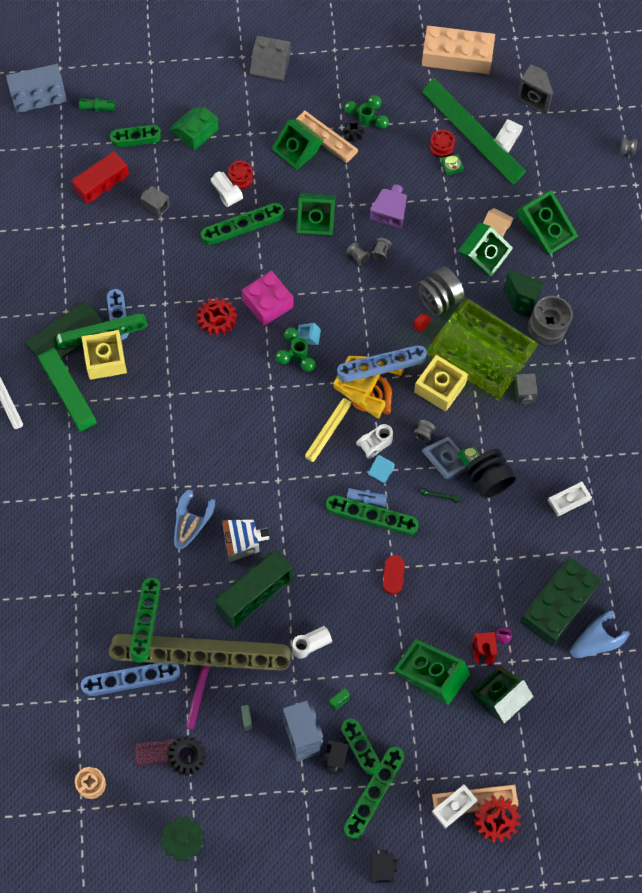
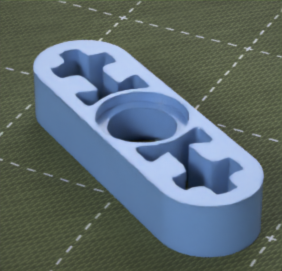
M118 289L110 290L107 294L110 321L119 319L113 317V313L116 311L123 313L120 318L127 317L122 291ZM114 296L118 297V305L114 303ZM129 333L120 335L121 340L126 339Z

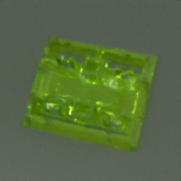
M465 298L426 351L432 358L438 355L466 372L469 382L497 400H500L515 379L516 374L520 372L539 344L468 298ZM480 322L483 323V324H485L486 327H485V328L481 327V326H480ZM504 336L505 338H507V342L503 341L501 337ZM509 347V348L512 349L513 351H512V353H511V352H509V351L506 350V349ZM489 376L494 380H488L486 377Z

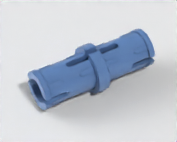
M348 489V499L366 504L386 506L387 494L373 493L367 489L366 491Z

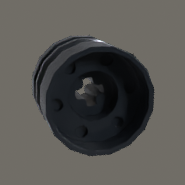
M500 449L484 452L466 466V472L468 475H471L470 478L473 482H477L475 487L483 499L500 494L513 485L517 479L512 468L509 465H505L507 460L505 457H502L503 454Z

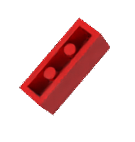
M112 152L71 181L74 191L87 204L90 201L96 200L103 192L110 190L119 181L125 180L129 172L127 164L115 152Z

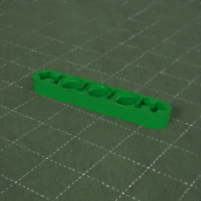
M272 203L205 227L201 231L202 242L205 245H213L280 221L284 216V208L279 203ZM257 215L264 217L262 221H256L254 218ZM245 221L248 224L245 227H240L238 223ZM223 227H229L231 231L229 233H223L221 229Z
M135 314L63 332L56 336L57 346L60 349H67L83 345L82 336L119 330L120 335L138 331L147 326L146 317L144 314Z
M336 495L330 496L326 501L327 512L338 517L407 536L414 535L418 530V520L413 516ZM337 502L338 506L333 509L331 504ZM343 504H346L345 512H342ZM355 506L359 512L352 515L348 512V508ZM374 511L377 514V518L370 520L366 514ZM392 516L396 519V523L388 525L385 519ZM400 519H402L401 528L398 527ZM409 522H411L413 526L410 530H408L406 526Z
M153 577L143 581L131 640L130 656L137 663L146 661L150 653L161 592L159 580ZM154 586L152 589V594L149 593L150 587ZM149 600L154 602V604L151 606H145L143 604L145 601ZM145 616L151 618L148 622H142L140 619ZM139 633L148 634L144 639L137 637ZM139 646H142L141 653L137 654L139 651Z
M399 747L388 749L380 762V769L372 776L345 823L344 833L348 839L356 840L363 834L404 760V752ZM397 752L400 760H395L392 767H390V753L394 755ZM381 770H388L391 777L388 780L380 779L379 772ZM370 788H378L380 796L375 799L371 798L368 794ZM360 806H367L370 809V814L366 817L360 816L358 813ZM355 816L358 820L365 823L363 825L360 822L357 826L359 833L354 832L351 835L348 826H354L356 819L352 818Z

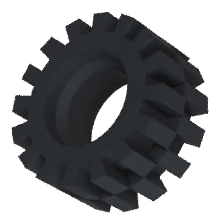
M186 735L185 737H179L168 747L166 762L169 761L168 767L174 769L172 772H179L180 776L184 774L189 776L202 767L206 761L204 760L206 758V753H204L206 749L205 746L201 747V741L197 742L196 737L190 738V735ZM187 748L192 751L193 761L191 763H183L180 760L179 751L181 749Z

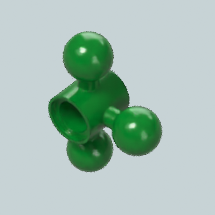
M372 95L368 99V103L362 104L359 108L354 101H348L344 106V110L348 115H359V122H361L362 126L368 127L375 122L379 129H385L389 125L387 116L374 115L375 109H378L382 103L381 98L377 95Z
M287 328L284 331V338L286 341L292 342L291 350L278 351L275 356L276 361L281 365H285L290 361V357H292L296 361H301L303 371H313L315 361L307 357V341L303 338H298L299 334L295 328ZM297 348L304 349L303 351H296Z

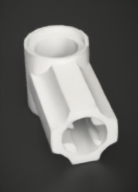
M219 171L211 178V183L219 192L220 198L226 207L243 199L239 187L233 185L224 172Z
M323 626L306 635L295 637L292 644V654L302 659L307 657L309 653L332 643L328 629ZM304 644L306 649L299 650L296 648V645Z

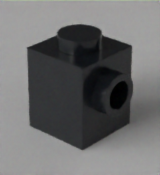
M376 850L375 853L371 854V883H393L394 872H397V859H393V853H388V850Z

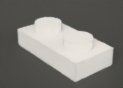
M507 119L495 140L509 153L523 126Z
M580 482L550 497L548 502L558 517L591 501L592 497L583 482Z
M464 784L437 806L432 813L446 829L475 805L478 800Z

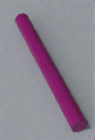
M210 666L201 667L185 727L188 730L194 729Z

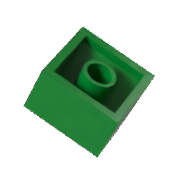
M196 107L176 122L169 131L195 151L219 130L218 117L205 107Z
M292 119L287 121L271 149L298 170L317 153L324 139L299 119Z
M300 193L297 233L333 235L336 195Z
M479 222L458 252L471 264L492 277L513 247L491 226Z

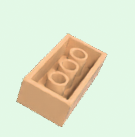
M427 26L422 66L490 74L495 34Z

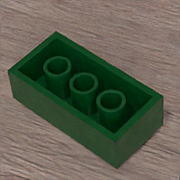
M278 550L266 554L259 565H253L247 571V575L243 578H237L232 583L230 589L227 591L223 590L217 595L215 600L217 613L232 630L293 580V567Z
M569 556L525 612L520 623L553 647L597 590L602 579Z

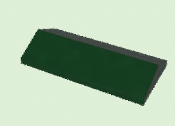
M84 301L24 343L36 358L38 355L54 347L60 358L63 359L81 345L60 349L56 342L58 334L103 323L97 312Z

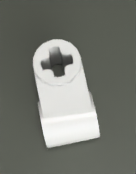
M382 424L368 434L363 435L356 444L358 447L361 446L366 453L367 459H370L392 443L393 430L389 425ZM383 433L389 435L387 438L380 437Z

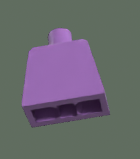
M393 185L391 190L382 189L370 209L369 220L402 229L407 196L402 194L403 188L400 185Z

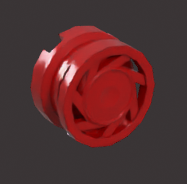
M447 130L434 132L430 140L431 153L434 156H440V158L450 156L454 151V135Z
M236 161L230 165L228 178L231 183L237 185L239 189H246L253 183L252 166L245 161Z

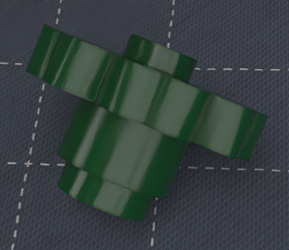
M179 816L175 819L174 823L167 822L161 832L164 837L161 841L162 848L166 855H173L176 861H188L191 855L197 856L204 846L201 840L204 832L198 822L192 823L189 817Z

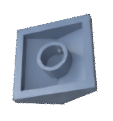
M449 437L422 450L445 479H455L466 471V466L458 455L461 450Z

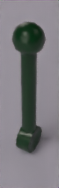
M426 488L421 490L423 496L432 495L451 499L455 503H458L461 499L458 494L451 496L431 492Z

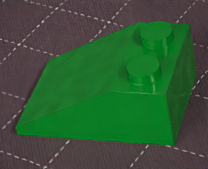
M552 190L544 192L515 211L524 227L548 255L578 237Z
M415 639L394 668L396 674L431 698L446 705L450 704L470 675L463 660Z

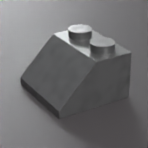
M257 36L253 48L250 76L283 82L291 56V42Z
M531 64L520 80L516 100L547 115L553 91L547 73Z

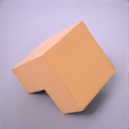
M493 208L488 211L483 224L491 226L503 238L514 218Z

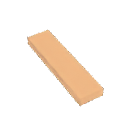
M304 111L296 118L324 139L321 145L343 162L347 163L358 153L356 147L308 112Z
M515 785L470 790L478 802L465 813L480 811L478 804L484 805V798L491 801L492 795L496 799L503 795L505 801L509 798L512 801L511 805L515 804L518 807ZM454 792L432 794L434 809Z

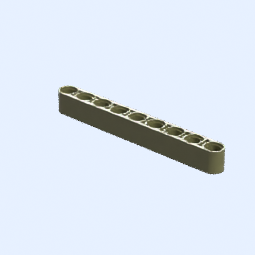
M117 634L112 638L109 648L111 658L133 661L130 656L131 634ZM137 635V637L144 639L147 635ZM152 636L149 657L144 662L281 671L289 667L291 650L284 644Z

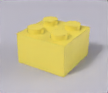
M119 330L82 336L86 367L90 380L127 373Z
M436 355L415 383L414 393L446 412L466 385L468 374Z

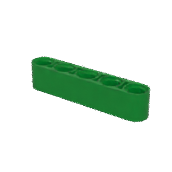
M53 347L38 355L37 358L79 432L97 424L93 413L56 349Z

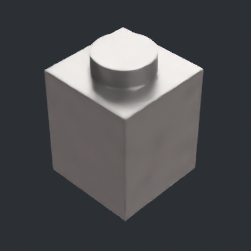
M153 186L145 190L141 195L142 208L158 218L170 207L169 196Z
M516 374L514 381L516 403L531 404L535 402L538 395L535 374Z

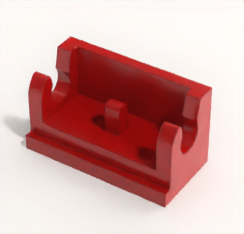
M495 632L474 634L471 649H473L476 664H479L478 656L480 654L486 656L487 666L494 664L497 656Z

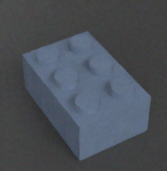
M58 64L6 75L16 113L67 102Z
M307 701L283 708L284 726L296 762L319 755L320 748L323 747V734L320 726L315 724L316 713L314 707L309 706Z

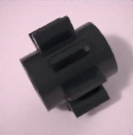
M352 120L349 123H345L343 135H346V141L349 140L355 143L359 139L362 140L365 128L361 127V122Z

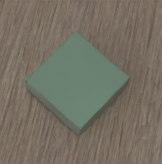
M248 705L241 706L244 730H252L250 707Z

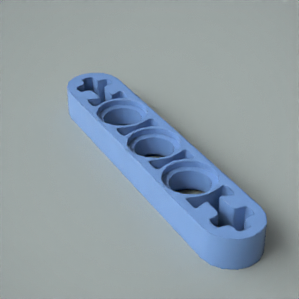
M418 345L340 364L337 368L338 379L342 382H350L420 365L426 361L427 351L423 346ZM397 357L405 358L403 362H397L395 359ZM380 361H385L387 365L379 366L377 365V363ZM365 365L368 366L369 369L366 371H362L359 369V367Z
M155 663L87 676L81 682V689L87 696H97L170 682L179 678L180 667L178 664ZM170 666L173 669H177L173 672L174 675H169V672L162 673L163 678H160L158 668H162V672L168 671ZM148 670H155L157 672L154 679L149 680L145 677ZM130 673L137 676L136 681L132 684L125 681L126 676ZM110 677L115 678V686L107 687L105 685L106 679ZM101 679L103 689H100L99 685L93 686V690L89 691L88 688H85L86 686H88V682H92L93 685L99 684L98 680Z

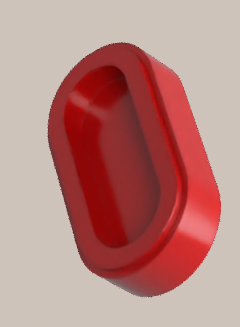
M390 556L385 562L383 589L390 595H396L402 590L405 563L400 556Z

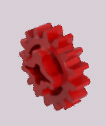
M218 297L215 298V301L209 298L208 304L202 302L203 308L198 307L199 314H197L198 326H202V331L208 330V335L215 333L216 337H218L220 332L226 335L225 330L231 332V326H235L237 320L236 308L232 307V303L228 302L226 304L225 298L219 301Z
M492 795L491 801L484 798L485 804H478L480 812H474L475 816L479 818L474 820L476 825H480L477 828L478 832H484L483 837L485 839L490 836L492 842H495L496 838L503 842V837L505 836L510 840V833H517L514 827L521 824L516 820L521 817L519 812H515L518 807L515 804L511 805L512 801L509 798L505 801L503 795H500L499 799ZM505 807L510 811L511 817L505 814ZM500 815L501 819H497V822H495L493 819ZM484 821L490 823V830L485 827Z

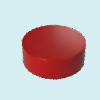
M425 313L419 315L414 321L413 328L418 332H422L429 325L431 318Z

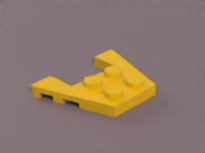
M348 356V358L346 359L345 363H346V362L355 361V360H359V359H363V358H367V357H364V356ZM400 358V361H399V360H396V361H397V362H403V361L405 360V358ZM380 361L377 363V365L385 366L387 365V363L385 361ZM364 365L359 367V369L366 371L369 367ZM405 368L389 373L401 376ZM380 374L350 382H342L337 376L333 383L337 391L376 418L380 417L386 406L384 400L369 396Z

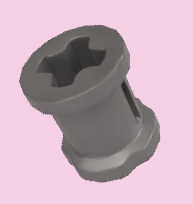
M377 238L376 247L372 251L371 257L376 261L385 262L387 251L391 248L392 243L385 238Z
M357 242L350 245L346 251V255L353 257L359 266L363 265L370 257V253L360 248Z

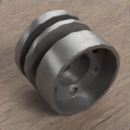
M441 267L432 273L431 277L428 276L424 278V281L422 280L416 284L420 300L428 311L435 316L448 310L449 305L457 304L465 296L458 278L447 267Z
M547 296L540 299L528 321L530 336L535 341L544 345H553L560 342L573 319L571 306L564 299L557 296Z

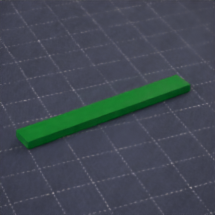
M432 78L422 92L512 184H516L525 174L526 170L436 79Z

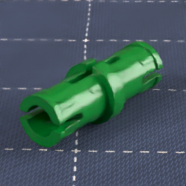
M80 98L79 101L80 110H95V112H99V110L115 111V100Z

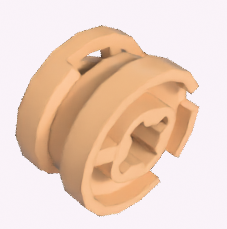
M86 767L76 775L75 787L84 798L95 799L104 792L106 781L100 770Z

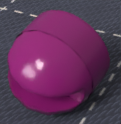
M501 627L497 630L496 640L500 644H507L511 641L512 632L509 628Z

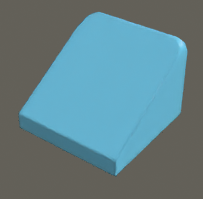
M315 323L298 326V338L305 339L311 345L319 344L321 329Z
M378 455L368 475L385 484L394 470L395 464Z

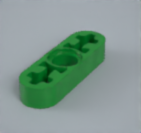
M156 125L116 129L110 134L111 144L115 147H127L157 143L161 139V130ZM135 133L141 135L138 139L131 138Z
M352 718L345 720L341 727L342 732L363 771L367 774L377 773L380 769V761L359 722ZM352 725V727H355L354 730L357 734L355 738L353 737L352 733L348 731V726ZM360 741L366 743V748L363 751L355 749V745ZM368 755L370 760L374 762L372 768L367 766L364 756Z

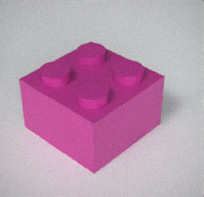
M272 271L242 289L243 302L263 326L293 308V296Z

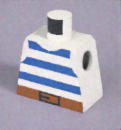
M254 520L222 521L229 562L258 553V541L269 540L268 528L256 530Z

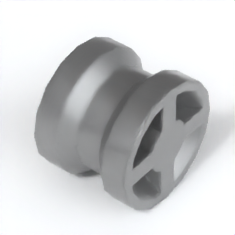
M623 137L620 155L629 154L630 156H635L637 139L628 140Z
M419 420L418 428L414 430L413 436L421 442L429 443L431 434L436 431V427L429 421Z

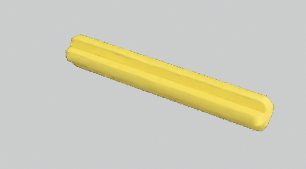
M346 398L341 400L305 454L307 460L310 462L315 461L350 408L351 401Z

